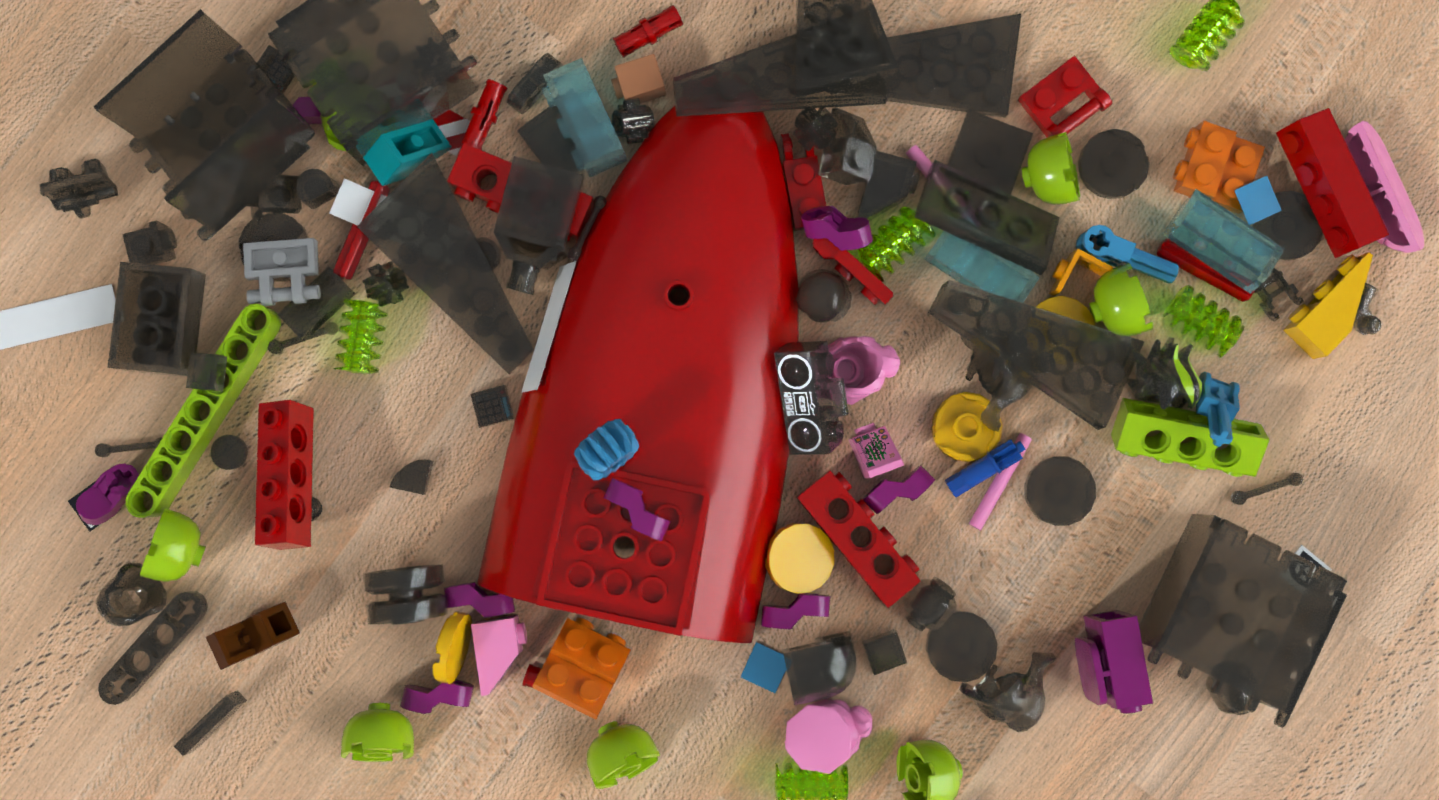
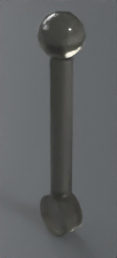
M598 195L593 201L594 208L575 246L568 252V258L572 261H576L582 253L581 248L600 210L607 203V199L604 196Z
M328 322L323 328L282 342L272 340L268 344V350L273 354H280L284 348L324 334L335 335L338 332V325L335 322Z
M162 437L157 438L154 442L116 446L100 443L95 447V454L99 457H108L111 453L156 449Z
M1295 472L1287 479L1247 492L1235 491L1231 494V501L1234 504L1242 505L1248 498L1288 485L1299 486L1303 482V477Z

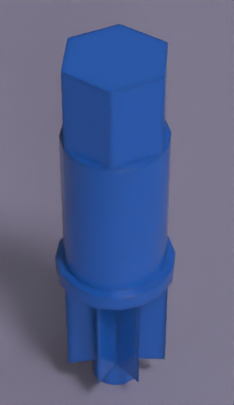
M1010 439L994 450L987 452V455L945 479V482L956 498L994 474H1000L1004 469L1023 459L1020 453L1026 449L1021 441L1014 444Z

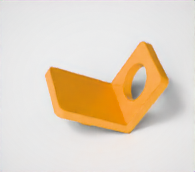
M1078 248L1069 254L1067 260L1062 258L1052 274V277L1056 280L1049 294L1055 296L1061 292L1076 263L1099 276L1111 271L1113 267Z

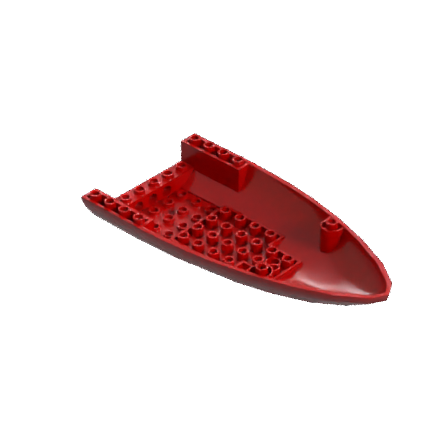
M731 71L702 80L660 118L618 176L579 245L572 261L577 262L538 390L523 392L517 410L477 584L483 588L543 607L678 636L682 635L721 642L752 643L767 573L765 557L767 558L769 540L775 534L789 458L790 440L788 429L793 422L794 415L787 416V411H795L793 392H796V389H792L782 382L778 373V367L784 357L799 355V283L792 213L777 142L755 91ZM676 288L687 290L690 294L687 303L681 306L672 304L669 301V295L672 290ZM791 357L782 363L781 375L786 383L796 387L798 358ZM791 392L792 397H784V393ZM792 398L793 403H785V399ZM786 405H793V410H786ZM621 419L635 433V438L640 445L638 451L616 472L611 473L606 478L593 481L579 466L574 452L580 442L588 437V434L603 426L607 421ZM612 478L643 491L642 498L645 509L671 521L662 541L632 529L628 509L603 498ZM627 536L634 541L635 551L632 556L622 558L616 554L614 544L619 537Z

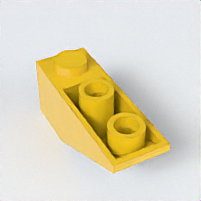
M1370 252L1357 257L1354 255L1347 257L1336 268L1339 274L1332 281L1327 279L1321 283L1312 293L1315 298L1308 305L1302 304L1288 317L1291 322L1283 331L1312 359L1328 356L1352 331L1373 258Z

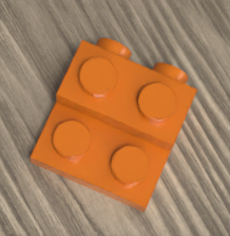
M1203 121L1195 128L1192 127L1186 136L1184 147L1188 148L1184 160L1181 159L1174 171L1173 179L1177 180L1174 192L1240 214L1243 210L1234 190L1254 181L1265 147L1236 137V131Z
M577 617L575 621L567 618L532 688L596 720L631 649L625 647L626 641L616 634L608 633L605 637L593 631L594 625L584 618Z

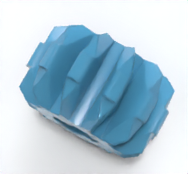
M621 419L607 421L603 426L588 434V437L581 441L576 448L574 456L584 473L588 474L594 481L606 478L625 465L638 451L640 445L631 428L625 425Z

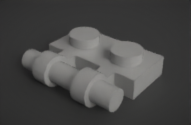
M305 238L243 243L245 278L247 280H259V289L247 290L246 296L249 304L261 303L263 306H275L276 302L293 301L294 304L307 303L309 299H320V286H306L305 276L319 275L318 242L316 239ZM291 277V287H274L275 278Z

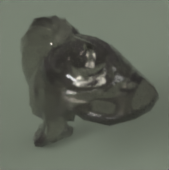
M967 329L961 334V339L965 346L972 350L965 378L971 381L974 374L978 373L982 387L992 396L988 406L981 414V421L989 429L999 432L1001 427L1000 413L1004 408L1022 399L1029 392L1036 377V365L1029 356L1020 353L1018 348L1004 338L987 336L974 329Z
M1034 652L1027 674L1014 672L996 679L993 676L997 671V666L992 665L991 669L987 671L985 677L975 686L961 683L959 690L973 700L980 711L988 718L1006 723L1010 729L1017 732L1028 731L1038 723L1044 711L1043 674L1045 668L1056 660V656L1053 653Z

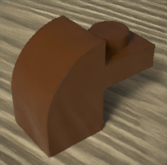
M285 601L258 612L242 622L207 636L206 639L220 670L281 644L300 634Z

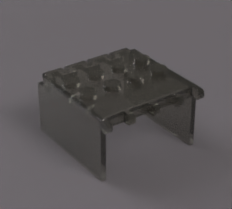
M307 0L277 20L276 23L279 27L268 33L269 38L284 59L290 58L287 64L302 87L307 88L317 82L316 85L307 91L308 96L323 117H328L337 112V114L327 120V124L339 142L344 144L345 150L363 167L367 165L363 157L381 134L427 120H434L478 91L467 73L468 70L477 64V60L473 55H470L459 61L449 46L460 36L456 29H451L442 35L430 18V15L440 7L436 0H430L424 5H421L419 0Z
M200 9L93 107L97 112L135 137L129 143V147L134 153L142 152L145 148L150 152L152 157L146 161L145 168L149 173H156L162 168L170 178L162 188L166 193L164 199L167 203L180 210L185 219L193 218L203 224L197 231V235L202 241H207L311 148L307 142L314 137L315 131L301 114H298L296 108L279 91V88L264 70L260 69L259 64L248 51L241 49L242 45Z
M1192 514L1139 624L1142 644L1152 648L1147 660L1157 664L1162 654L1165 653L1182 662L1177 675L1183 679L1189 677L1193 668L1212 676L1215 680L1211 687V693L1220 696L1228 684L1248 694L1244 704L1245 710L1253 713L1259 703L1278 710L1274 724L1283 728L1294 710L1347 597V594L1342 592L1347 580L1321 566L1312 573L1315 563L1289 550H1285L1278 561L1277 559L1282 550L1281 546L1254 533L1249 537L1245 545L1244 542L1247 538L1248 530L1216 515Z

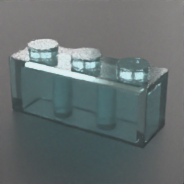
M582 58L544 74L543 77L547 86L541 88L549 107L557 106L561 118L557 119L556 122L564 140L571 137L576 149L570 151L578 171L585 169L590 178L626 162L625 151Z
M1197 189L1179 207L1162 234L1250 294L1270 276L1285 248Z
M951 219L924 260L1009 316L1017 313L1040 278L1033 273L1034 267L1022 259L1017 258L1015 261L1004 254L1005 248L994 240L988 239L985 241L975 235L976 229L963 220L956 222Z

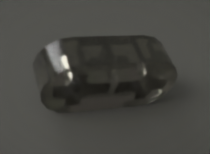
M550 53L544 54L514 87L507 98V103L518 113L524 114L557 78L563 68V64Z

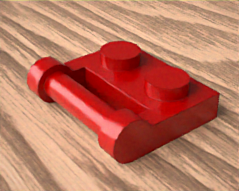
M1075 55L1018 98L1019 103L1046 137L1065 132L1069 134L1099 110L1103 112L1113 104L1109 94L1098 86ZM1084 92L1090 99L1058 125L1050 119Z

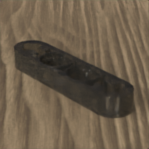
M197 591L180 593L162 610L101 679L98 691L104 702L112 705L128 701L138 692L205 616L208 604L206 598ZM193 600L195 602L192 607L195 614H186L179 621L172 618L180 616L185 610L186 606L183 604V601ZM162 624H167L173 629L174 636L169 644H164L157 638V630ZM138 651H144L150 658V664L145 671L139 670L134 666L133 657ZM127 674L132 676L133 678L127 679L120 688L124 693L114 695L112 691L115 686L112 682L124 679Z

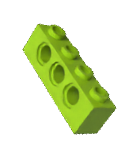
M1122 398L1111 433L1115 449L1130 457H1137L1139 455L1154 457L1156 460L1168 464L1175 461L1189 464L1191 467L1199 470L1212 468L1222 470L1226 474L1235 477H1241L1242 475L1256 477L1270 440L1261 424L1233 419L1231 423L1232 442L1226 448L1216 450L1217 446L1213 444V439L1210 437L1208 417L1200 415L1196 411ZM1154 430H1159V431H1160V432H1159L1157 435H1155V436H1152V437L1146 436V435H1147L1149 432H1151V431H1154ZM1195 437L1191 442L1181 443L1185 438Z

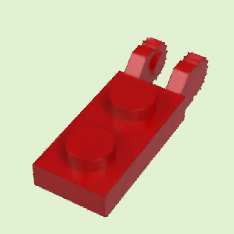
M810 129L802 131L801 141L805 157L793 159V145L789 133L781 134L784 155L783 170L795 231L804 229L801 218L804 212L826 206L818 157L814 154Z
M827 238L813 239L814 242L812 244L816 253L824 260L834 259L838 263L834 269L848 282L855 278L864 287L860 292L872 304L876 305L880 301L885 306L893 298V292L847 250L841 251Z

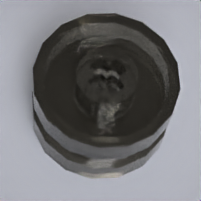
M443 564L363 573L365 592L371 595L388 594V598L371 601L366 605L367 621L370 625L416 623L425 621L428 618L448 614L445 595L441 593L423 594V589L438 587L445 582Z

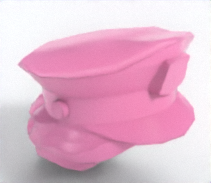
M840 337L817 352L815 367L812 370L814 382L817 383L825 398L853 405L868 395L879 391L882 388L885 377H894L900 366V358L893 347L890 345L881 346L872 337Z
M825 699L807 704L787 721L785 749L802 770L830 774L858 751L862 738L868 737L872 731L873 718L866 708L860 705L850 708L842 700Z

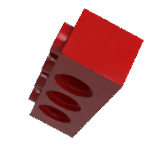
M465 143L461 147L447 180L451 187L455 189L454 195L469 202H473L474 198L487 202V209L505 216L506 212L509 211L519 216L518 221L531 228L537 229L539 224L550 228V235L565 242H569L570 238L580 241L596 204L593 196ZM485 176H497V183L492 189H481V181ZM517 189H528L529 197L525 202L515 203L512 201L513 193ZM557 201L561 203L562 209L558 215L549 217L544 214V208L549 202Z
M292 400L259 403L255 545L277 550L311 547L314 408Z
M828 470L797 495L796 498L882 604L889 608L921 582L916 575L920 569L907 554L902 557L893 547L897 541L884 526L880 530L871 520L875 514L862 499L858 502L853 499L848 492L852 486L840 472L834 475L831 470ZM837 498L842 499L847 505V512L840 519L832 518L828 511L831 501ZM858 526H864L869 532V540L863 546H855L851 540V533ZM880 554H887L891 558V568L886 573H877L874 569L875 558Z

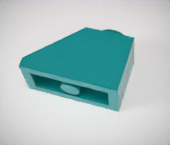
M430 119L381 134L363 158L381 185L385 186L409 178L449 151L452 146L435 121Z

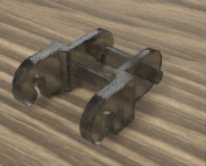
M1272 268L1270 270L1271 276L1262 282L1254 280L1252 283L1255 285L1254 293H1257L1263 301L1259 305L1269 319L1276 321L1279 319V315L1272 312L1274 306L1271 302L1274 297L1285 291L1296 305H1300L1304 300L1302 297L1296 296L1299 291L1293 283L1288 285L1282 276L1283 273ZM1276 282L1279 288L1268 294L1265 288Z

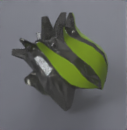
M1169 337L1160 350L1161 341L1157 339L1152 346L1148 358H1145L1137 350L1132 349L1131 352L1136 359V379L1125 378L1122 381L1129 385L1136 399L1150 403H1160L1161 409L1164 410L1169 406L1182 409L1186 403H1188V408L1190 409L1196 405L1201 397L1202 382L1189 360V355L1194 348L1191 343L1178 352L1179 345L1174 344V338Z

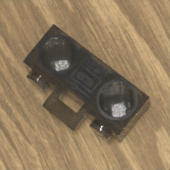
M827 341L787 343L777 350L774 355L790 455L829 454L842 443L844 436V427L838 417L849 414L844 379L829 378L832 376L834 369V358L828 350Z

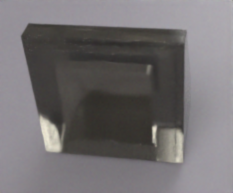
M190 353L186 388L223 392L227 357L217 354Z
M894 629L862 641L874 675L907 663L898 633Z

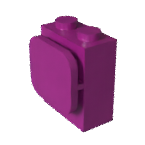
M1120 610L1083 616L1087 638H1075V651L1085 697L1096 705L1108 704L1111 708L1120 709V713L1123 714L1140 712L1143 710L1142 705L1153 704L1137 616Z

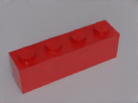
M1329 108L1301 118L1276 132L1335 258L1389 235Z

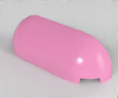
M1362 121L1348 131L1345 142L1389 233L1388 236L1377 241L1381 245L1384 244L1393 250L1403 253H1411L1423 249L1424 235L1420 221L1382 139L1368 122Z

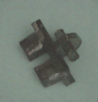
M98 159L84 161L81 165L82 174L74 175L68 168L63 167L50 170L48 182L39 184L40 194L48 197L57 211L63 210V212L74 210L80 219L89 217L91 214L90 206L99 204V200L118 196L117 186L108 177L106 168Z

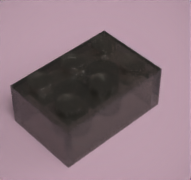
M120 262L107 368L194 378L206 274L191 268Z

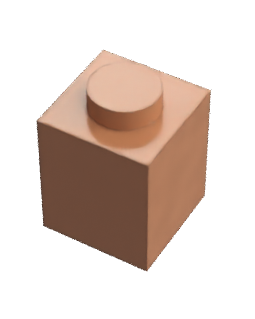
M654 54L614 66L617 76L611 79L617 100L624 98L627 108L666 96L665 85Z

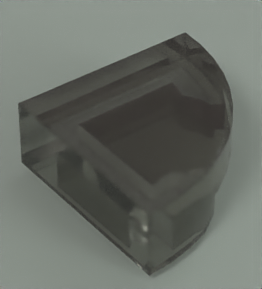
M417 460L404 466L393 477L390 488L426 495L433 461Z

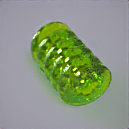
M1209 0V2H1206L1201 8V12L1193 18V23H1190L1185 28L1184 34H1181L1176 40V44L1170 47V55L1185 67L1208 71L1211 67L1209 60L1215 61L1219 57L1217 49L1224 50L1228 46L1226 39H1233L1236 36L1234 28L1241 29L1245 24L1240 14L1238 3L1235 0Z
M901 207L898 211L899 217L891 216L888 219L889 226L881 225L878 227V235L872 234L873 241L866 247L857 249L864 266L881 282H884L880 271L885 270L890 274L895 272L891 264L893 260L900 265L905 264L901 254L903 251L911 256L915 255L912 246L913 242L921 247L926 245L922 234L925 233L931 238L936 236L928 221L909 207Z
M1186 285L1171 300L1163 317H1166L1168 314L1172 315L1169 325L1172 328L1178 323L1183 322L1184 325L1181 332L1183 335L1194 329L1196 331L1193 339L1195 343L1204 337L1208 338L1205 346L1206 350H1210L1216 344L1219 345L1217 357L1221 358L1239 340L1244 330V325L1241 326L1242 319L1238 315L1229 318L1230 311L1227 308H1221L1217 311L1218 304L1216 301L1210 300L1205 303L1206 296L1200 292L1193 296L1194 288Z
M344 299L343 303L353 310L343 312L341 315L344 320L351 324L339 328V331L348 336V338L337 341V345L346 350V352L335 355V359L343 363L344 366L334 369L359 374L379 373V368L370 364V361L381 359L382 355L373 351L372 347L383 345L384 341L375 337L374 334L386 330V327L376 321L377 319L388 317V313L380 310L379 304Z
M775 763V799L847 800V764L842 765L838 775L836 769L830 774H823L817 771H812L809 774L808 770H802L800 767L797 774H795L791 763L785 765L781 774L777 763Z

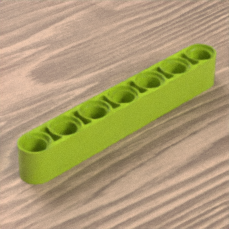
M250 304L241 311L128 492L126 508L130 514L138 518L159 517L164 509H169L278 334L281 327V319L276 311L260 304ZM265 313L267 322L262 329L257 330L254 325L255 318L259 314ZM245 342L248 352L243 359L239 360L236 356V350L240 344ZM226 372L229 377V383L225 389L220 390L218 378L222 373ZM203 403H208L210 414L205 420H202L199 415L200 406ZM185 433H188L191 437V444L187 450H184L180 444L181 437ZM166 463H169L172 467V475L166 481L162 475V468ZM147 493L153 498V505L149 511L143 505V499Z

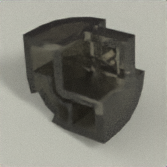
M849 631L815 638L814 643L782 649L794 706L829 699L841 694L852 683L857 670L856 651L852 634Z

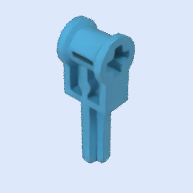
M1103 225L1091 227L1076 240V249L1079 248L1107 264L1118 267L1129 263L1133 270L1166 283H1173L1179 272L1177 264L1135 248L1136 243L1114 235L1111 229ZM1093 237L1097 238L1096 244L1101 246L1097 250L1093 249L1094 243L1090 241Z
M1203 372L1199 376L1202 382V393L1200 400L1196 403V413L1208 417L1210 437L1213 439V444L1221 447L1222 444H1230L1233 440L1231 423L1240 409L1238 399L1240 385L1236 382L1225 383L1211 378L1210 373Z

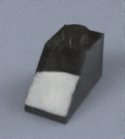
M832 108L818 175L844 185L870 181L877 146L864 118L839 108Z
M876 151L872 158L857 217H864L871 221L904 202L908 192L914 194L920 176L919 173L914 172L917 161Z

